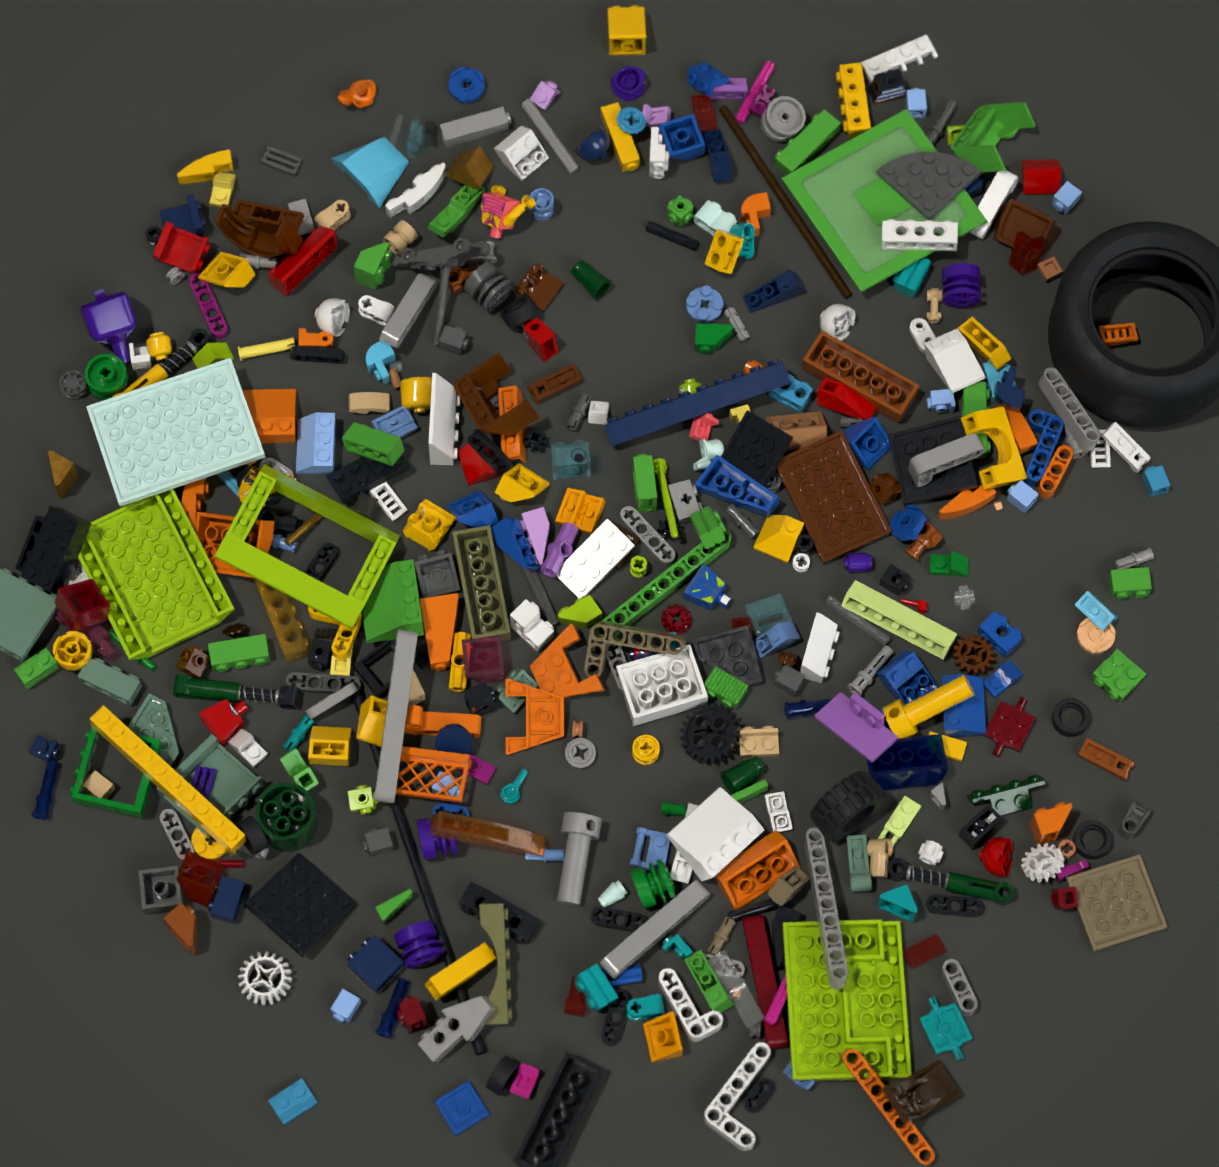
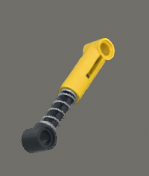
M201 328L193 330L183 348H179V351L173 353L172 357L166 358V362L153 366L122 393H117L113 397L169 379L168 374L170 372L173 373L172 370L179 367L178 365L183 361L186 362L185 360L189 356L192 357V354L198 353L207 343H210L207 331ZM197 339H204L201 343L196 342Z

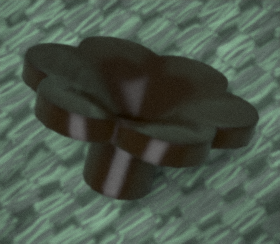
M242 623L230 625L222 633L232 635L233 639L241 638L239 633L246 628V625Z

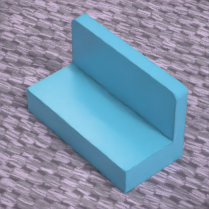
M1086 591L1074 604L1102 631L1113 620L1118 619V616L1091 591Z

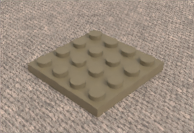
M1140 854L1069 876L1065 879L1068 887H1076L1079 904L1076 909L1092 952L1168 928Z

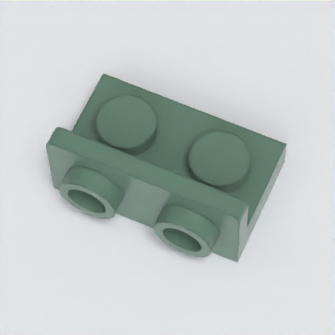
M513 669L506 676L507 679L535 688L539 685L523 669ZM505 682L499 684L494 690L495 700H498L511 713H515L526 700L525 696H505Z

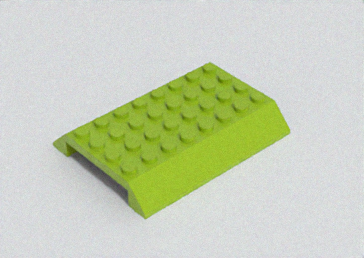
M174 489L138 500L90 522L92 524L78 558L88 578H93L100 589V594H103L110 604L108 619L129 660L152 657L220 624L234 611V607Z

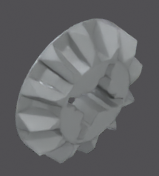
M576 738L566 746V761L572 767L579 769L589 767L595 760L596 749L589 740ZM577 748L578 750L580 749L581 752L586 751L584 753V760L580 756L575 757V755L577 754Z

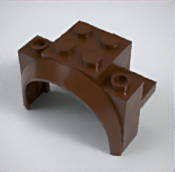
M238 199L233 211L229 205L222 204L215 223L229 241L248 253L260 257L282 256L285 253L296 256L303 240L298 234V230L305 216L302 212Z

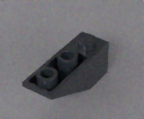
M781 905L778 906L771 925L777 971L780 970L781 966L785 967L783 922H803L800 919L801 912Z

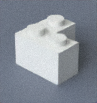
M525 599L510 614V627L532 648L539 652L554 637V627L548 621L544 622L540 618V608L534 602L530 603Z

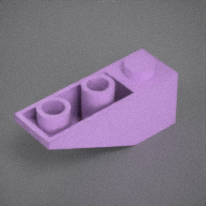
M544 507L522 513V520L520 521L523 532L526 531L529 547L532 548L540 571L544 563L549 536V521Z

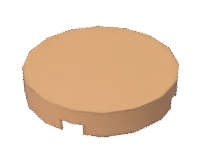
M1086 618L1080 623L1077 630V641L1080 647L1091 654L1107 652L1115 640V629L1111 623L1102 631L1089 618Z

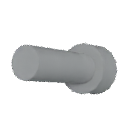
M577 812L564 813L561 833L568 836L557 902L573 906L580 905L591 840H599L602 824L601 818Z

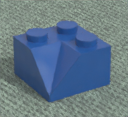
M694 114L658 124L659 134H662V144H665V151L669 152L670 158L690 160L705 155V143Z

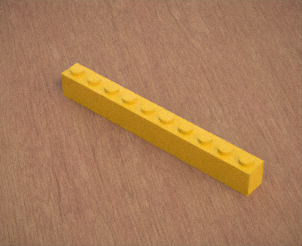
M104 705L90 718L91 726L231 855L246 842V836Z

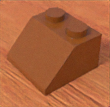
M180 903L163 919L169 931L194 956L197 949L198 925L196 920L198 918L189 905L185 907Z

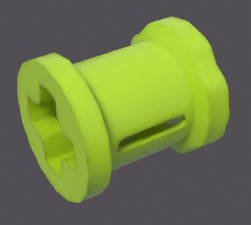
M635 556L631 559L630 573L635 578H641L647 572V561L644 557Z

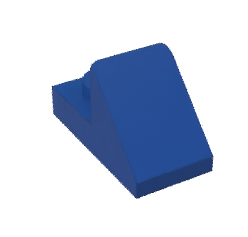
M1010 660L998 666L997 671L983 681L984 688L995 699L1024 674Z

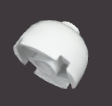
M338 298L327 299L316 309L315 318L321 331L336 337L344 332L345 329L341 327L344 321L348 323L349 305L344 303L345 300Z
M843 304L829 306L820 315L821 331L843 341L850 334L847 331L850 325L854 326L855 311Z

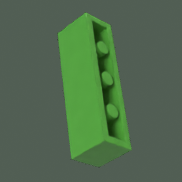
M825 109L820 114H815L811 123L808 126H803L799 135L796 138H791L784 150L781 149L777 152L774 166L785 175L803 167L840 131L841 122Z
M977 382L962 389V417L976 411L990 409V406H986V400H989L990 390L986 389V382ZM979 433L977 436L985 452L974 459H985L986 454L990 453V441H987L986 434Z

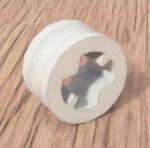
M803 553L795 555L792 564L793 568L797 572L807 571L810 565V558ZM797 560H804L802 567L798 566Z

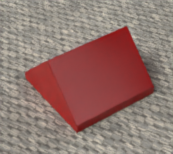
M1021 160L1023 195H1055L1061 189V166L1058 160Z
M469 443L457 451L468 486L502 476L497 474ZM486 449L487 454L495 455L492 450Z

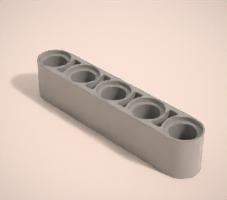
M422 273L417 275L384 327L380 341L395 348L400 346L434 292L437 280Z
M1051 367L1045 369L1038 382L1040 389L1081 449L1085 451L1093 450L1100 439L1099 430L1059 371Z

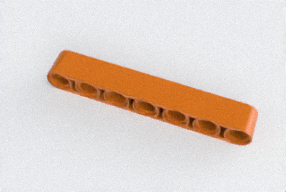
M853 1048L845 1049L841 1054V1060L913 1157L921 1164H930L934 1160L932 1148L912 1122L904 1123L899 1128L896 1127L895 1121L899 1116L893 1106L890 1111H884L883 1104L889 1101L882 1091V1088L885 1087L857 1050ZM850 1052L856 1054V1060L853 1063H848L846 1060ZM866 1068L868 1076L865 1079H860L859 1071ZM873 1085L880 1086L879 1094H871V1087ZM915 1133L917 1136L916 1141L909 1144L907 1141L908 1135ZM927 1149L929 1152L927 1159L921 1160L919 1157L920 1152Z

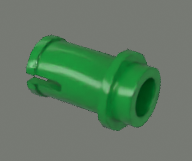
M667 800L662 802L661 813L665 814V816L670 814L684 817L686 804L669 803Z

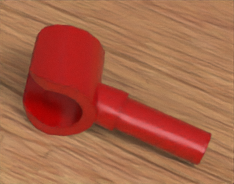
M902 598L901 603L916 606L918 613H927V603L925 600L911 601Z

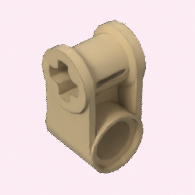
M344 200L335 201L327 209L317 214L315 217L316 223L319 226L335 231L340 225L350 219L351 214L348 203Z

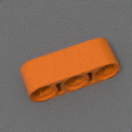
M1062 445L1056 450L1038 487L1040 497L1049 499L1056 492L1073 456V450L1069 446ZM1065 454L1068 458L1063 459L1059 455ZM1051 470H1058L1060 474H1053ZM1048 485L1051 487V490H1045L1043 486Z

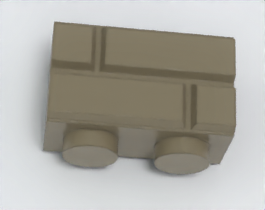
M795 866L777 879L768 891V894L775 903L783 906L801 892L810 878L802 869Z

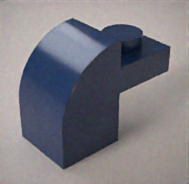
M1010 366L1008 371L1004 370L1001 378L1002 382H996L994 396L1002 407L1018 413L1026 391L1012 386L1018 368Z

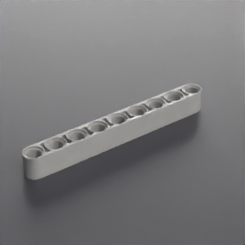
M400 629L397 631L374 801L394 804L418 635V632Z
M813 827L806 832L804 843L828 983L834 989H841L845 986L847 980V962L824 835L818 828Z

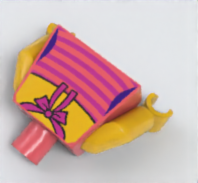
M494 185L491 188L493 193H483L481 204L482 223L491 226V237L501 238L502 229H512L517 218L525 211V207L533 208L536 205V201L525 195L522 197V204H520V201L505 196L506 189L503 186Z

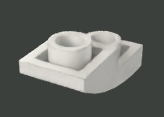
M784 791L764 795L772 831L792 830Z

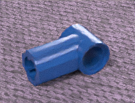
M640 964L630 965L617 976L616 980L609 981L611 986L615 988L618 985L642 982ZM604 970L603 973L605 976H607L608 973L606 970Z

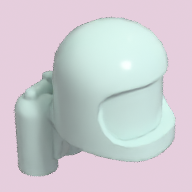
M700 439L702 459L693 463L694 471L706 470L716 455L721 457L725 450L722 441L719 439L709 441Z

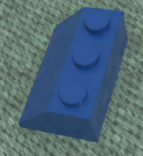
M965 674L942 675V686ZM965 675L975 695L944 711V730L948 737L986 734L984 682L982 677Z

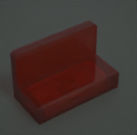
M1023 231L1017 232L1008 264L1019 273L1036 270L1045 238L1043 236L1031 238Z

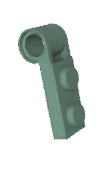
M866 835L847 836L851 892L871 891L872 884L869 872Z

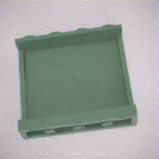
M6 568L0 569V651L23 663L30 658L28 652L58 609L55 605L56 595L53 593L49 595L45 593L43 588L37 585H30L21 576L19 578L13 576V573Z
M213 734L175 769L191 785L197 765L202 768H215L217 772L208 801L230 821L240 808L242 809L248 804L249 799L253 795H257L262 790L264 785L262 778L254 775L221 746ZM200 773V777H199L198 784H197V787H196V790H197V791H198L199 784H200V781H201L202 773ZM207 774L205 780V784L201 794L203 797L206 791L210 774ZM158 787L156 788L159 796L205 837L208 839L211 837Z

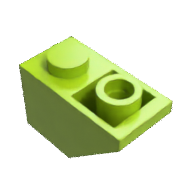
M590 595L582 596L575 601L574 605L562 608L559 614H557L559 624L569 625L573 623L575 627L587 629L602 619V611Z

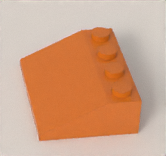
M296 389L242 390L261 444L296 443Z
M197 512L195 533L215 572L254 578L214 557L235 516L213 512ZM256 519L244 542L268 554L273 540L275 521Z

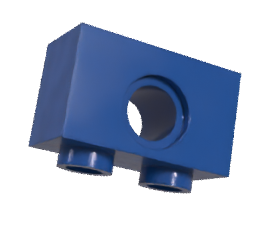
M994 611L978 627L977 633L984 639L987 638V642L992 644V647L1006 658L1021 643L1023 637L1016 627H1012L1007 623L1008 621L1005 616ZM997 631H1004L1006 635L999 636Z

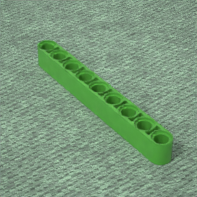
M727 529L723 532L727 539L726 542L715 543L714 546L708 548L712 550L710 554L703 552L706 548L701 542L602 621L626 626L632 625L693 577L702 564L707 566L726 551L731 543L730 532ZM690 560H695L698 562V564L690 565L688 562ZM679 571L683 573V576L676 577L674 573ZM666 583L668 587L663 589L659 587V584ZM650 594L654 598L652 600H646L644 596ZM632 606H637L639 610L633 612L629 608ZM620 617L624 619V622L617 623L615 619ZM597 627V628H596L597 634L600 635V636H603V635L600 633V631H601L603 628H602V627ZM616 630L615 636H618L621 631Z

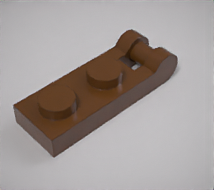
M573 363L532 383L527 389L530 394H533L535 403L540 404L546 399L582 382L583 378ZM543 387L545 391L540 393L539 389Z

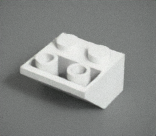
M523 126L516 129L494 148L501 161L522 181L549 159L533 131Z

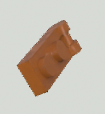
M1086 738L1077 756L1115 775L1122 781H1127L1128 773L1135 765L1128 758ZM1118 763L1123 765L1122 769L1116 767Z

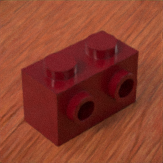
M408 996L402 999L401 1003H399L400 1010L397 1011L401 1026L405 1025L409 1034L426 1028V1017L418 997Z

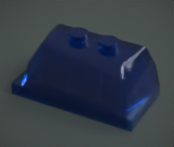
M942 734L897 739L874 762L866 759L868 772L883 790L935 785L945 777L948 771Z

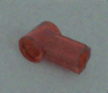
M572 976L564 1014L584 1017L586 996L583 992L577 990L575 986L576 980L574 979L576 976Z

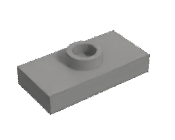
M306 199L288 203L289 210L302 212L305 216L298 234L301 238L308 236L315 228Z

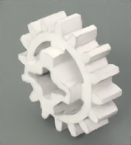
M1045 843L1044 847L1038 844L1036 849L1031 847V852H1025L1026 858H1022L1023 864L1021 867L1026 877H1030L1031 881L1037 879L1038 883L1042 879H1045L1047 882L1049 880L1048 877L1056 878L1055 873H1061L1060 868L1064 867L1063 861L1065 860L1061 850L1056 848L1054 844L1049 847L1048 843Z

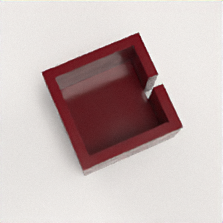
M93 578L58 588L55 605L72 631L107 621L111 607L104 595L100 594V589Z

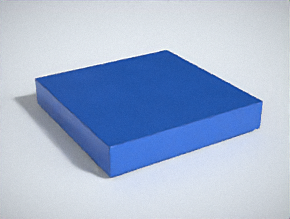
M469 1080L434 1101L455 1136L490 1116Z

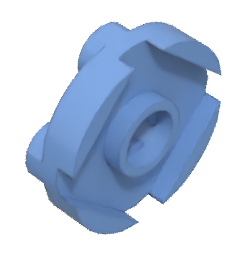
M706 285L694 289L688 295L686 311L693 321L709 324L721 316L723 299L715 289ZM701 302L709 303V308H701Z

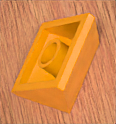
M669 1012L643 1023L652 1062L682 1056L683 1049L674 1012Z

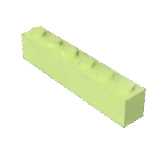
M856 580L847 591L841 605L941 659L945 658L957 636V633Z

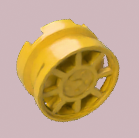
M641 735L635 739L632 755L637 763L650 765L659 757L660 746L656 738L651 735Z

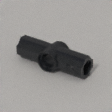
M271 509L261 510L257 519L263 520L268 517L273 518V521H275L274 530L293 533L298 527V516L276 513Z

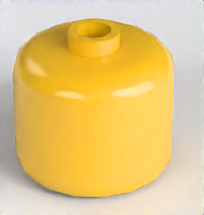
M411 377L400 382L401 405L404 409L419 414L425 413V410L431 408L432 378Z

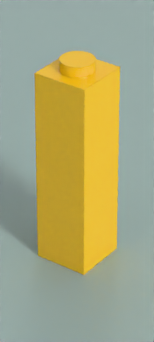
M619 103L601 107V118L610 137V142L622 172L636 170L640 167V158L631 134L629 135L626 131L622 132L621 127L617 126L616 118L621 111Z
M484 942L431 977L426 982L425 987L437 1001L490 966L496 959L493 949Z

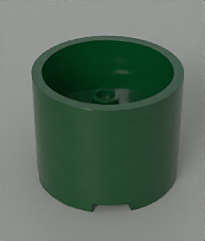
M283 782L271 785L262 792L258 798L255 815L268 845L283 852H292L305 847L315 836L318 825L314 802L310 794L300 785ZM283 812H286L287 814L289 813V816L286 817V816L283 815L282 813H283Z

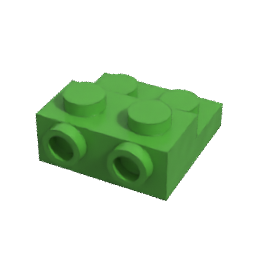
M1117 649L1093 672L1091 678L1096 686L1107 691L1111 699L1121 703L1146 676V673Z

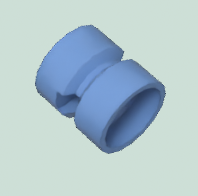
M545 188L534 190L530 197L536 201V205L530 209V213L536 220H548L554 211L553 194Z

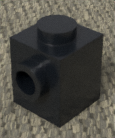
M313 638L308 656V664L315 670H328L332 655V642Z

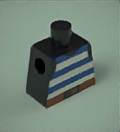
M900 69L888 70L874 76L869 87L874 105L906 97V86Z

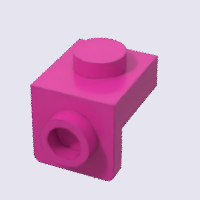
M521 1063L510 1092L529 1099L537 1082L539 1069Z

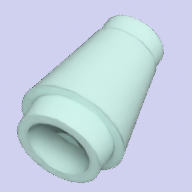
M616 881L615 883L612 882L597 899L603 907H607L625 898L624 895L628 892L619 881Z

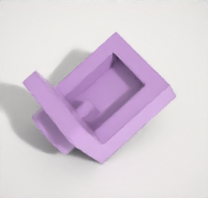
M550 80L548 82L541 81L530 99L542 109L547 110L555 95H559L561 91L557 89L558 85Z
M648 104L643 105L642 113L649 128L658 127V124L670 121L671 109L668 106L651 108Z

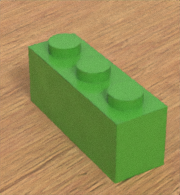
M354 422L342 437L346 451L393 466L405 451L400 437L385 433L379 429L370 428L365 424L361 425Z
M266 634L208 643L213 671L225 672L229 668L244 669L247 665L255 664L256 666H262L266 662H270Z

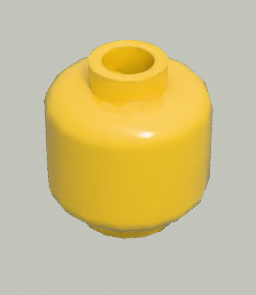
M164 332L150 334V338L146 340L148 354L150 357H156V361L165 360L167 355L172 353L170 337L165 335Z

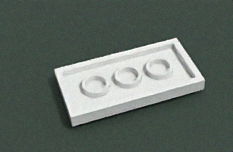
M606 519L562 564L557 577L578 598L585 597L635 545L614 524Z

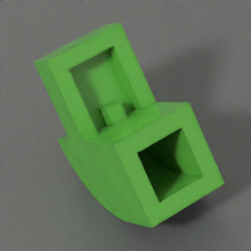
M296 748L279 758L293 784L302 786L306 791L319 784L312 770L305 764Z

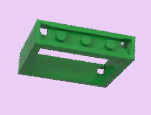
M91 727V730H87L85 741H87L86 748L81 750V765L77 766L75 771V777L77 778L75 785L72 784L69 795L73 803L142 818L152 783L144 774L134 805L80 793L96 736L100 735ZM136 734L158 756L160 755L162 748L160 739Z

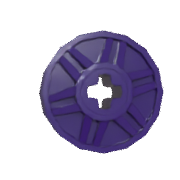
M956 263L942 269V285L944 286L942 288V302L947 306L955 308H966L979 304L981 302L980 268L969 263Z
M444 814L446 822L444 824H441L440 815L437 816L436 825L432 826L429 818L416 820L424 860L437 858V849L440 848L444 857L447 856L446 847H450L452 855L457 854V835L450 814Z
M422 921L409 925L394 935L398 949L405 950L401 954L402 959L405 960V968L422 967L444 955L443 948L439 947L441 945L440 940H432L437 935L432 921Z

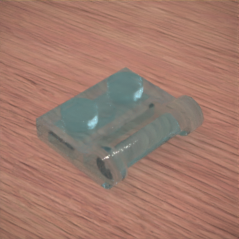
M781 593L745 605V610L756 637L761 636L762 633H765L777 623L793 622ZM779 615L783 616L782 619L761 626L758 624Z

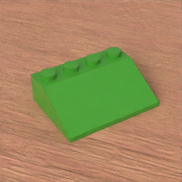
M413 559L393 562L386 565L382 570L362 609L366 643L396 639L398 629L418 632L417 636L424 635Z

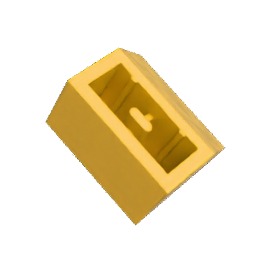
M371 695L361 704L356 739L381 747L387 708L386 700Z
M312 726L309 743V763L313 765L349 766L352 728Z

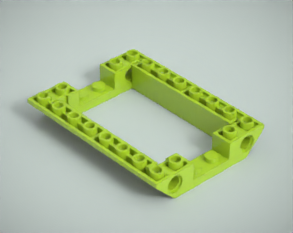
M264 464L214 557L352 629L400 535ZM272 489L374 543L348 595L244 542Z

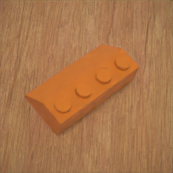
M775 830L738 854L714 876V879L735 910L769 890L778 878L793 867L798 866L800 868L787 839Z

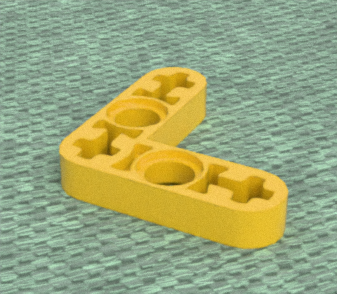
M308 606L309 616L312 619L340 625L332 644V653L336 659L342 660L347 658L362 624L361 613L351 629L318 611L314 612L315 609ZM345 631L352 632V635L349 637H343L342 633ZM342 643H344V644H343L344 649H342L340 652H338L337 650H340V649H341V646H342Z

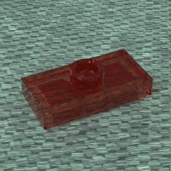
M936 933L903 950L902 953L912 970L945 953L946 949Z

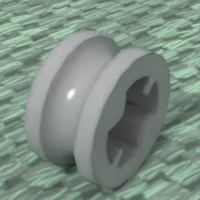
M175 267L166 274V279L170 280L171 285H176L184 278L185 274L180 272L179 267Z

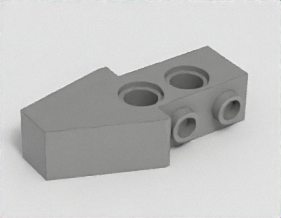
M479 996L443 1009L442 1012L446 1018H440L435 1023L436 1027L432 1031L428 1030L421 1036L422 1040L418 1045L433 1062H439L464 1038L467 1041H473L496 1007L486 996ZM455 1019L459 1021L457 1030L452 1026V1022ZM441 1032L445 1036L443 1043L438 1041V1035Z

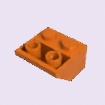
M1065 802L1054 805V808L1048 810L1047 808H1041L1035 811L1029 825L1036 845L1056 840L1072 809V803L1065 804Z

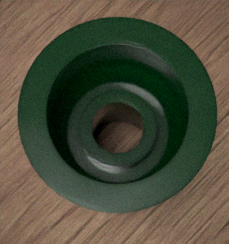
M584 260L575 263L571 270V274L588 291L593 300L603 297L612 285L610 279L603 276Z
M753 755L741 763L720 772V776L726 788L734 794L765 771V768L760 758Z

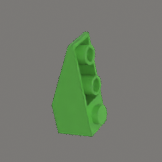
M702 950L685 959L688 968L713 1011L722 1013L735 1005Z

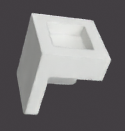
M129 343L133 370L152 368L147 346L134 348L133 343Z

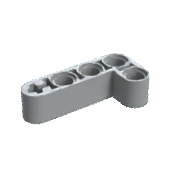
M976 433L969 434L916 455L910 460L908 471L916 487H922L932 480L934 474L977 458L985 452V449Z

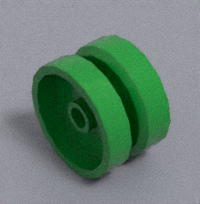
M101 354L88 362L85 368V379L90 393L96 399L101 401L110 399L115 394L122 393L129 387V378L125 365L117 356Z

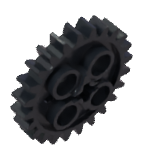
M706 702L705 708L698 705L697 712L691 709L693 715H686L688 722H682L686 727L680 729V732L684 735L679 738L685 741L681 746L684 749L687 748L685 753L691 754L690 758L693 760L697 758V762L700 764L704 760L706 765H709L710 760L716 765L717 759L723 763V756L725 755L731 758L729 752H736L733 747L734 745L740 746V743L736 740L742 738L737 733L742 730L740 726H737L740 723V720L736 718L737 715L734 712L731 713L729 707L725 708L722 703L718 706L715 702H713L712 706ZM706 720V724L700 727V723ZM725 721L724 726L718 728L719 723ZM700 739H704L703 743L697 746V742ZM722 740V744L719 747H715L716 742Z

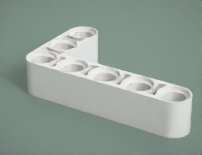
M763 1042L757 1043L708 1106L704 1115V1121L710 1128L742 1151H749L753 1148L755 1136L752 1131L728 1113L770 1057V1047ZM763 1049L767 1055L765 1057H758L756 1051ZM746 1065H752L755 1071L753 1073H747L744 1070V1067ZM740 1081L743 1087L735 1089L732 1086V1082ZM727 1096L730 1098L731 1103L724 1105L720 1102V1098ZM715 1112L719 1118L712 1121L708 1118V1114ZM731 1124L735 1127V1131L728 1133L725 1131L724 1126ZM747 1136L751 1139V1143L744 1145L740 1139Z

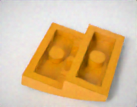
M567 488L555 522L562 526L565 522L575 524L579 528L578 531L592 535L596 530L606 501L601 497L587 495L585 491Z

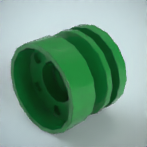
M661 859L656 860L659 866L657 870L654 869L652 862L649 863L650 873L646 874L642 866L630 871L644 909L656 905L655 895L659 894L661 899L666 901L665 891L669 892L671 899L676 897L673 880L668 868Z

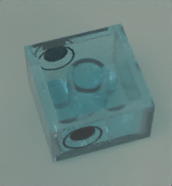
M578 440L568 444L557 442L551 445L553 480L591 477L589 442Z

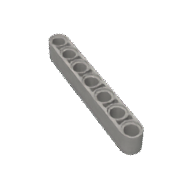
M698 879L695 880L611 951L600 962V965L613 979L616 978L703 904L711 893Z

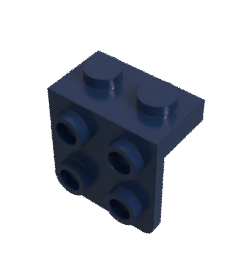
M194 194L187 196L188 204L161 210L160 216L163 227L167 221L176 228L200 237L204 236L203 228L206 225L204 217L199 216L198 212L202 210L199 200L195 201Z

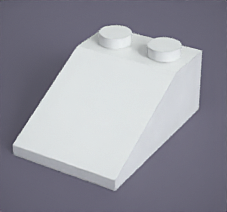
M958 328L924 343L926 359L951 393L986 379L968 342Z

